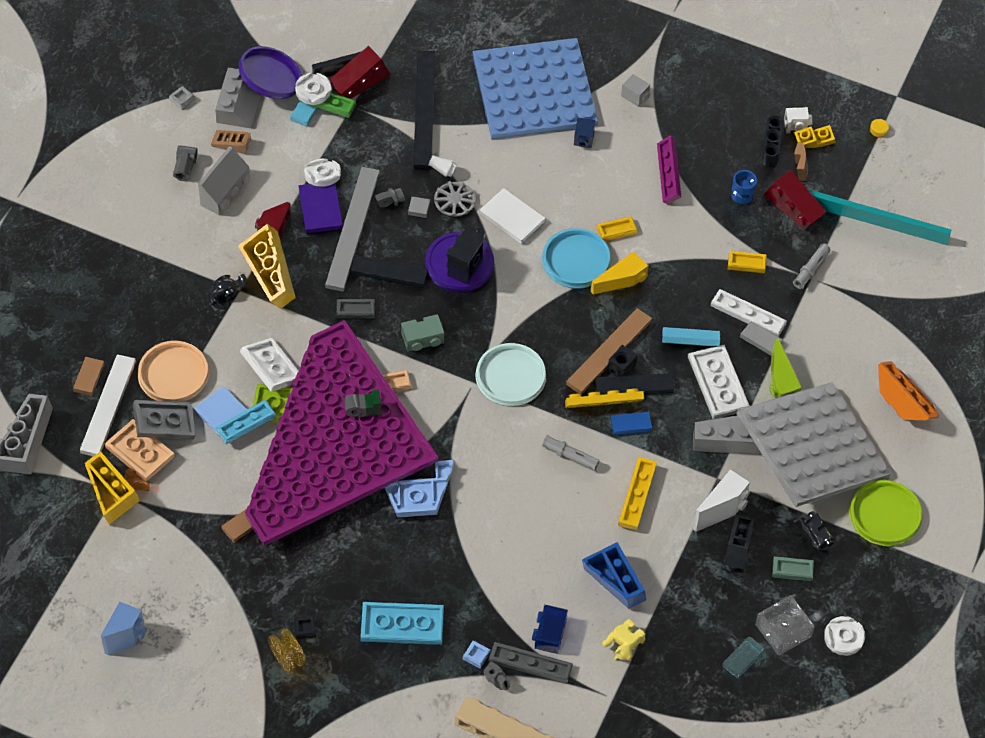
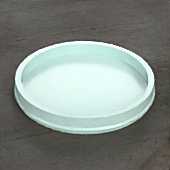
M516 343L500 344L486 351L478 362L475 374L480 391L492 402L504 406H519L532 401L541 393L546 382V370L540 356L529 347Z

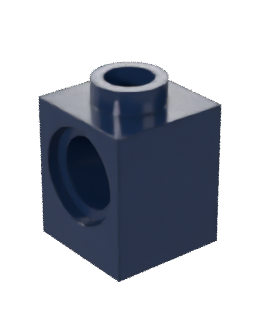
M577 118L574 146L592 148L595 120Z

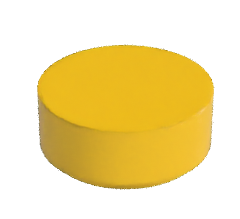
M876 119L872 121L870 132L874 136L883 137L888 133L889 125L885 120Z

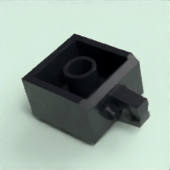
M466 227L462 233L457 235L454 246H450L446 253L448 257L446 264L447 276L465 284L469 283L483 262L485 231L479 228L471 230Z

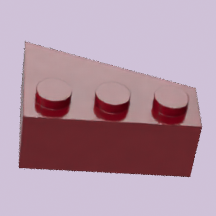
M368 45L329 81L332 88L340 96L352 99L391 74L383 60Z

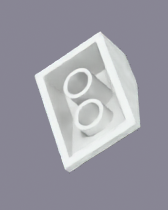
M729 470L696 510L693 530L697 532L735 516L739 510L742 511L748 503L746 499L750 493L748 490L750 482Z

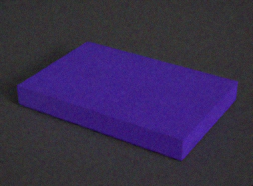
M335 183L323 187L312 184L298 185L306 233L343 229Z

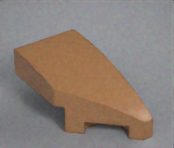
M798 142L794 152L795 162L798 164V178L801 181H806L808 175L806 151L804 144Z

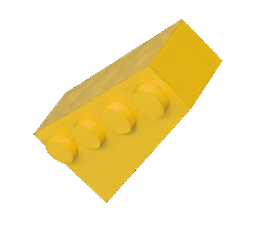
M266 224L238 247L270 302L281 309L296 297L278 231Z

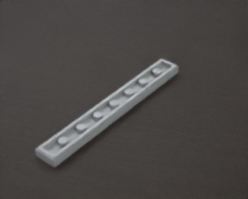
M361 167L325 288L344 292L380 170Z

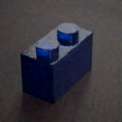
M544 604L543 612L539 611L536 623H539L538 629L534 628L532 640L535 641L534 649L555 654L559 653L567 622L568 609Z

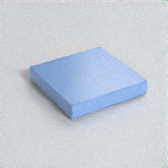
M224 386L194 407V412L218 436L219 434L216 432L217 426L247 410Z

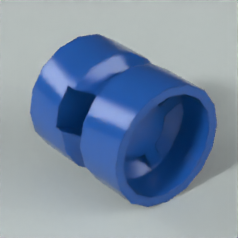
M741 170L735 173L731 189V197L735 202L748 204L753 201L757 185V177L753 172Z

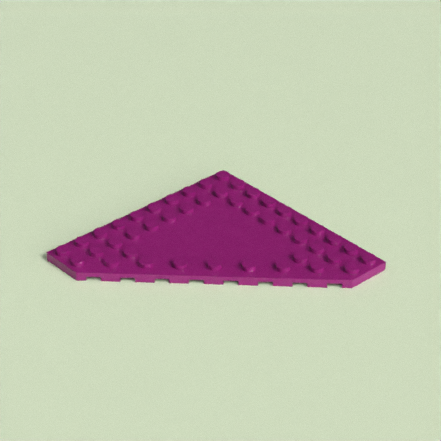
M345 320L310 337L309 346L304 353L300 370L297 372L293 389L288 396L284 413L279 420L275 437L272 439L268 456L263 463L259 480L254 487L245 515L265 546L439 461L437 454ZM379 389L382 415L350 417L346 415L344 404L346 396L351 394H371V390Z

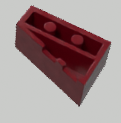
M792 170L777 179L763 194L803 230H806L826 213Z

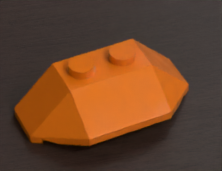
M892 361L881 362L878 365L880 393L884 400L896 410L900 418L904 420H930L940 416L933 403Z

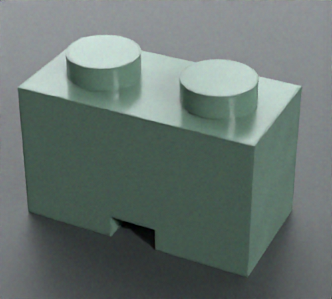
M438 314L424 317L421 322L411 320L401 323V334L407 352L418 351L430 346L435 347L444 343V331Z

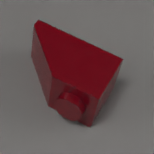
M285 202L263 211L261 217L257 218L255 223L257 231L268 224L278 231L279 238H281L291 215V204Z

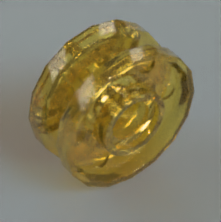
M283 628L279 631L281 640L273 634L268 637V643L280 666L286 673L291 674L295 671L294 663L301 668L306 665V658L293 634L287 628Z

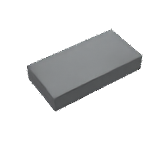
M752 321L740 334L742 339L769 355L772 354V346L775 339L779 338Z

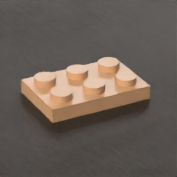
M134 419L105 443V448L146 482L175 457L174 453L157 438L137 437Z

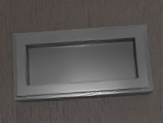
M337 299V319L375 318V299Z

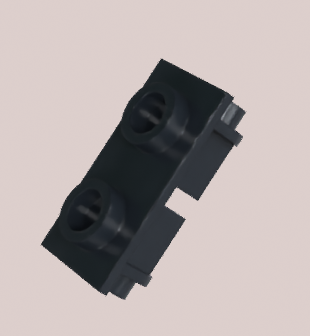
M811 511L808 513V518L800 517L799 520L802 523V528L812 539V545L817 550L829 552L828 547L834 544V539L826 527L820 531L824 523L819 514Z

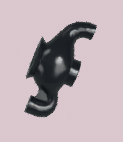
M228 274L219 277L214 282L216 287L209 296L210 304L215 305L217 303L216 297L232 298L236 294L237 288L244 287L248 283L245 274L239 275L238 280L232 279Z

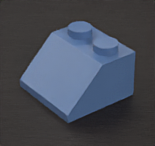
M122 602L118 603L101 634L106 655L134 647L139 639L142 640L144 638L146 628L142 610Z

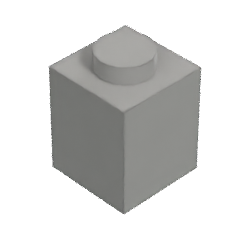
M632 74L622 85L621 96L639 107L650 97V84Z

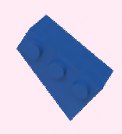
M618 542L582 559L584 570L628 609L647 600L645 590Z

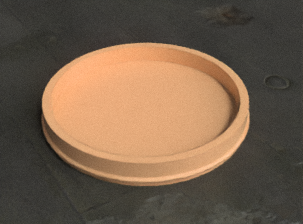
M167 341L152 347L142 357L138 368V380L142 390L156 401H189L204 389L209 378V367L203 353L195 346L182 341Z

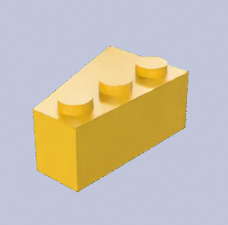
M101 451L85 463L103 516L110 525L137 504L140 499L135 490Z

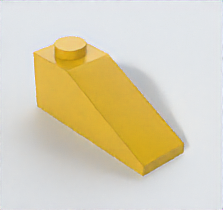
M632 252L594 279L591 284V293L597 294L634 286L638 282H643L648 276V265L636 253Z

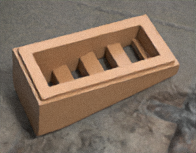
M216 130L211 146L225 150L231 146L236 152L246 154L251 142V133Z

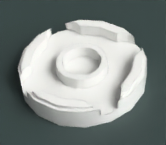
M307 73L296 82V96L305 104H321L330 97L331 83L322 74Z
M324 158L316 159L307 164V168L304 169V176L309 184L322 187L329 186L340 179L341 169L340 165L333 160L330 162Z
M841 616L834 618L827 625L824 632V640L827 647L833 652L848 656L857 653L862 648L865 641V631L862 625L854 621L853 618Z

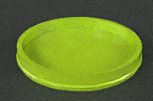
M877 480L863 485L855 493L849 506V517L854 529L865 540L880 546H896L907 542L918 532L922 521V510L919 500L906 486L890 480Z

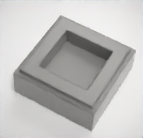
M182 86L172 93L169 99L182 110L195 100V96Z
M412 197L408 215L427 218L430 199Z

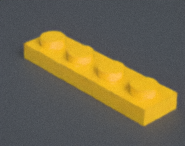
M628 389L627 393H619V390L608 391L606 395H600V392L588 393L589 396L581 397V394H571L569 398H566L565 406L566 408L642 402L644 400V392H638V389Z
M638 457L618 526L637 531L657 461Z

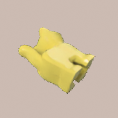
M630 619L626 620L624 624L617 626L607 639L602 642L604 647L610 646L613 641L620 645L616 650L615 660H631L633 657L632 651L638 644L645 642V633L641 629L632 633L635 623Z

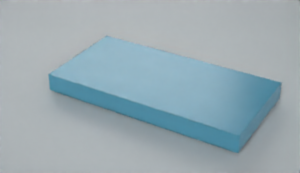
M363 602L361 641L442 645L444 605Z

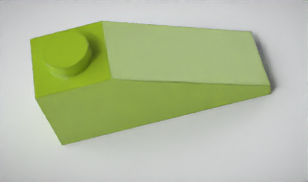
M778 338L775 339L772 346L769 390L772 397L779 398L800 392L802 387Z

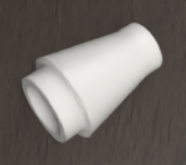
M434 155L429 162V166H432L445 177H451L457 165L453 160Z

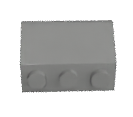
M227 69L215 109L216 122L252 129L262 95L247 86L240 76L239 69Z
M229 146L198 183L200 205L217 215H220L223 210L228 208L233 197H237L242 186L246 185L250 180L249 166L233 147Z

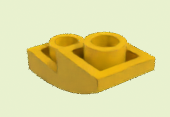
M830 125L815 130L811 126L794 132L797 142L803 143L805 148H816L836 143Z

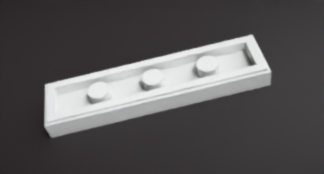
M719 289L711 302L712 307L747 324L752 321L779 337L787 323L786 320Z

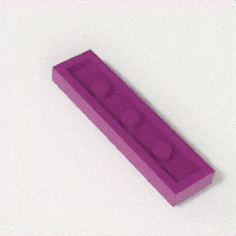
M671 135L657 143L663 203L667 205L682 197L676 141Z

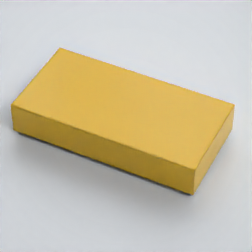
M632 216L596 224L598 234L605 242L637 234V228Z
M729 251L728 270L765 273L766 254Z

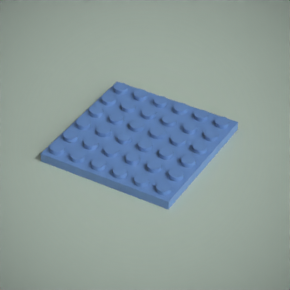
M577 38L473 51L474 65L491 139L575 129L578 117L595 120V126H598V119Z

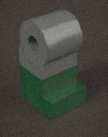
M379 389L371 390V394H351L344 398L346 415L350 417L382 415Z

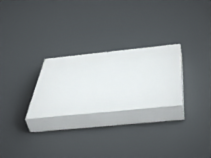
M504 188L479 210L480 215L520 244L545 222V217Z
M273 338L241 347L240 353L271 392L293 385L299 371Z

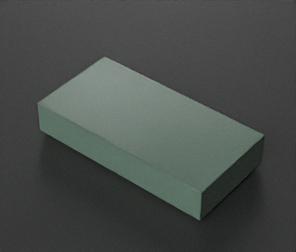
M774 556L772 577L812 581L814 560Z

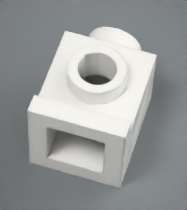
M808 107L786 108L784 117L786 134L790 133L791 130L799 131L808 128V125H812V115L808 114Z

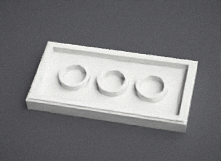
M725 345L688 353V359L713 419L737 414L739 409L750 406Z

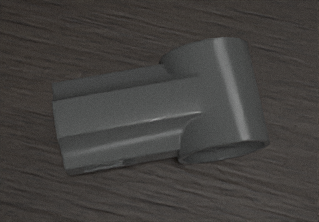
M178 145L173 177L179 181L189 179L192 165L197 160L198 149L196 147Z

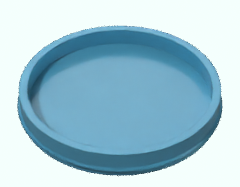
M572 228L560 231L548 240L543 250L542 263L546 273L556 283L569 288H586L591 286L594 279L610 268L611 257L607 244L600 236L589 230Z

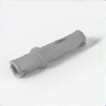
M821 244L808 263L802 266L800 274L793 281L796 288L803 289L807 281L813 278L816 269L831 251L827 244Z
M549 435L545 437L542 443V447L556 452L558 456L561 457L563 455L593 471L596 470L600 462L599 459L567 445V442H560Z

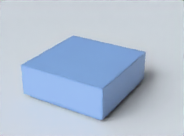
M472 641L463 655V660L481 669L491 650Z

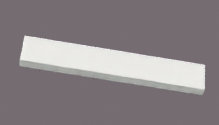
M122 355L116 356L80 448L81 454L95 456L98 452H102L134 369L135 358Z

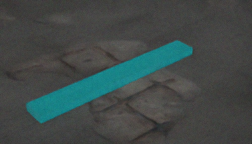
M808 190L827 212L948 245L951 229Z

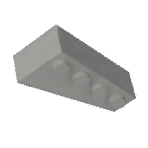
M28 394L16 413L17 417L7 427V433L3 439L0 438V471L32 474L53 410L48 396Z
M738 416L695 422L693 451L762 455Z

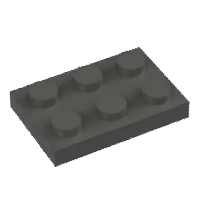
M134 400L133 410L137 437L194 440L196 433L191 403Z

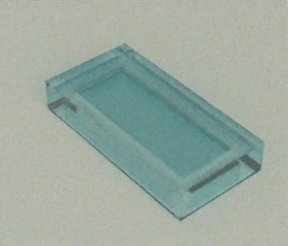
M749 636L723 662L722 666L739 678L760 657L765 649Z

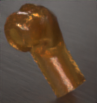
M127 469L125 471L124 478L133 489L149 491L150 481L139 480L134 469Z

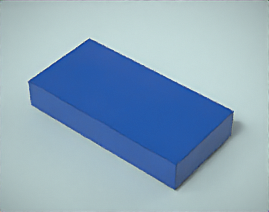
M649 412L611 415L613 435L652 432Z

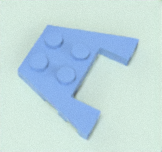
M453 460L435 463L436 478L397 481L385 487L396 516L437 515L454 467Z

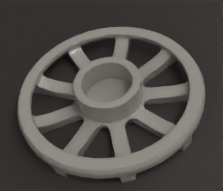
M449 181L440 188L438 187L434 196V202L438 210L445 215L454 217L470 212L476 201L474 190L464 182ZM452 186H459V188L455 192ZM449 187L451 193H448L443 189ZM462 188L468 190L467 192L460 194ZM440 193H442V194L446 195L447 197H440V198H438V195H439ZM470 194L472 196V200L463 198L464 196ZM440 201H448L442 207L438 204ZM462 202L470 203V208L467 209ZM448 206L453 207L452 213H448L444 210ZM460 206L464 212L456 214V208Z

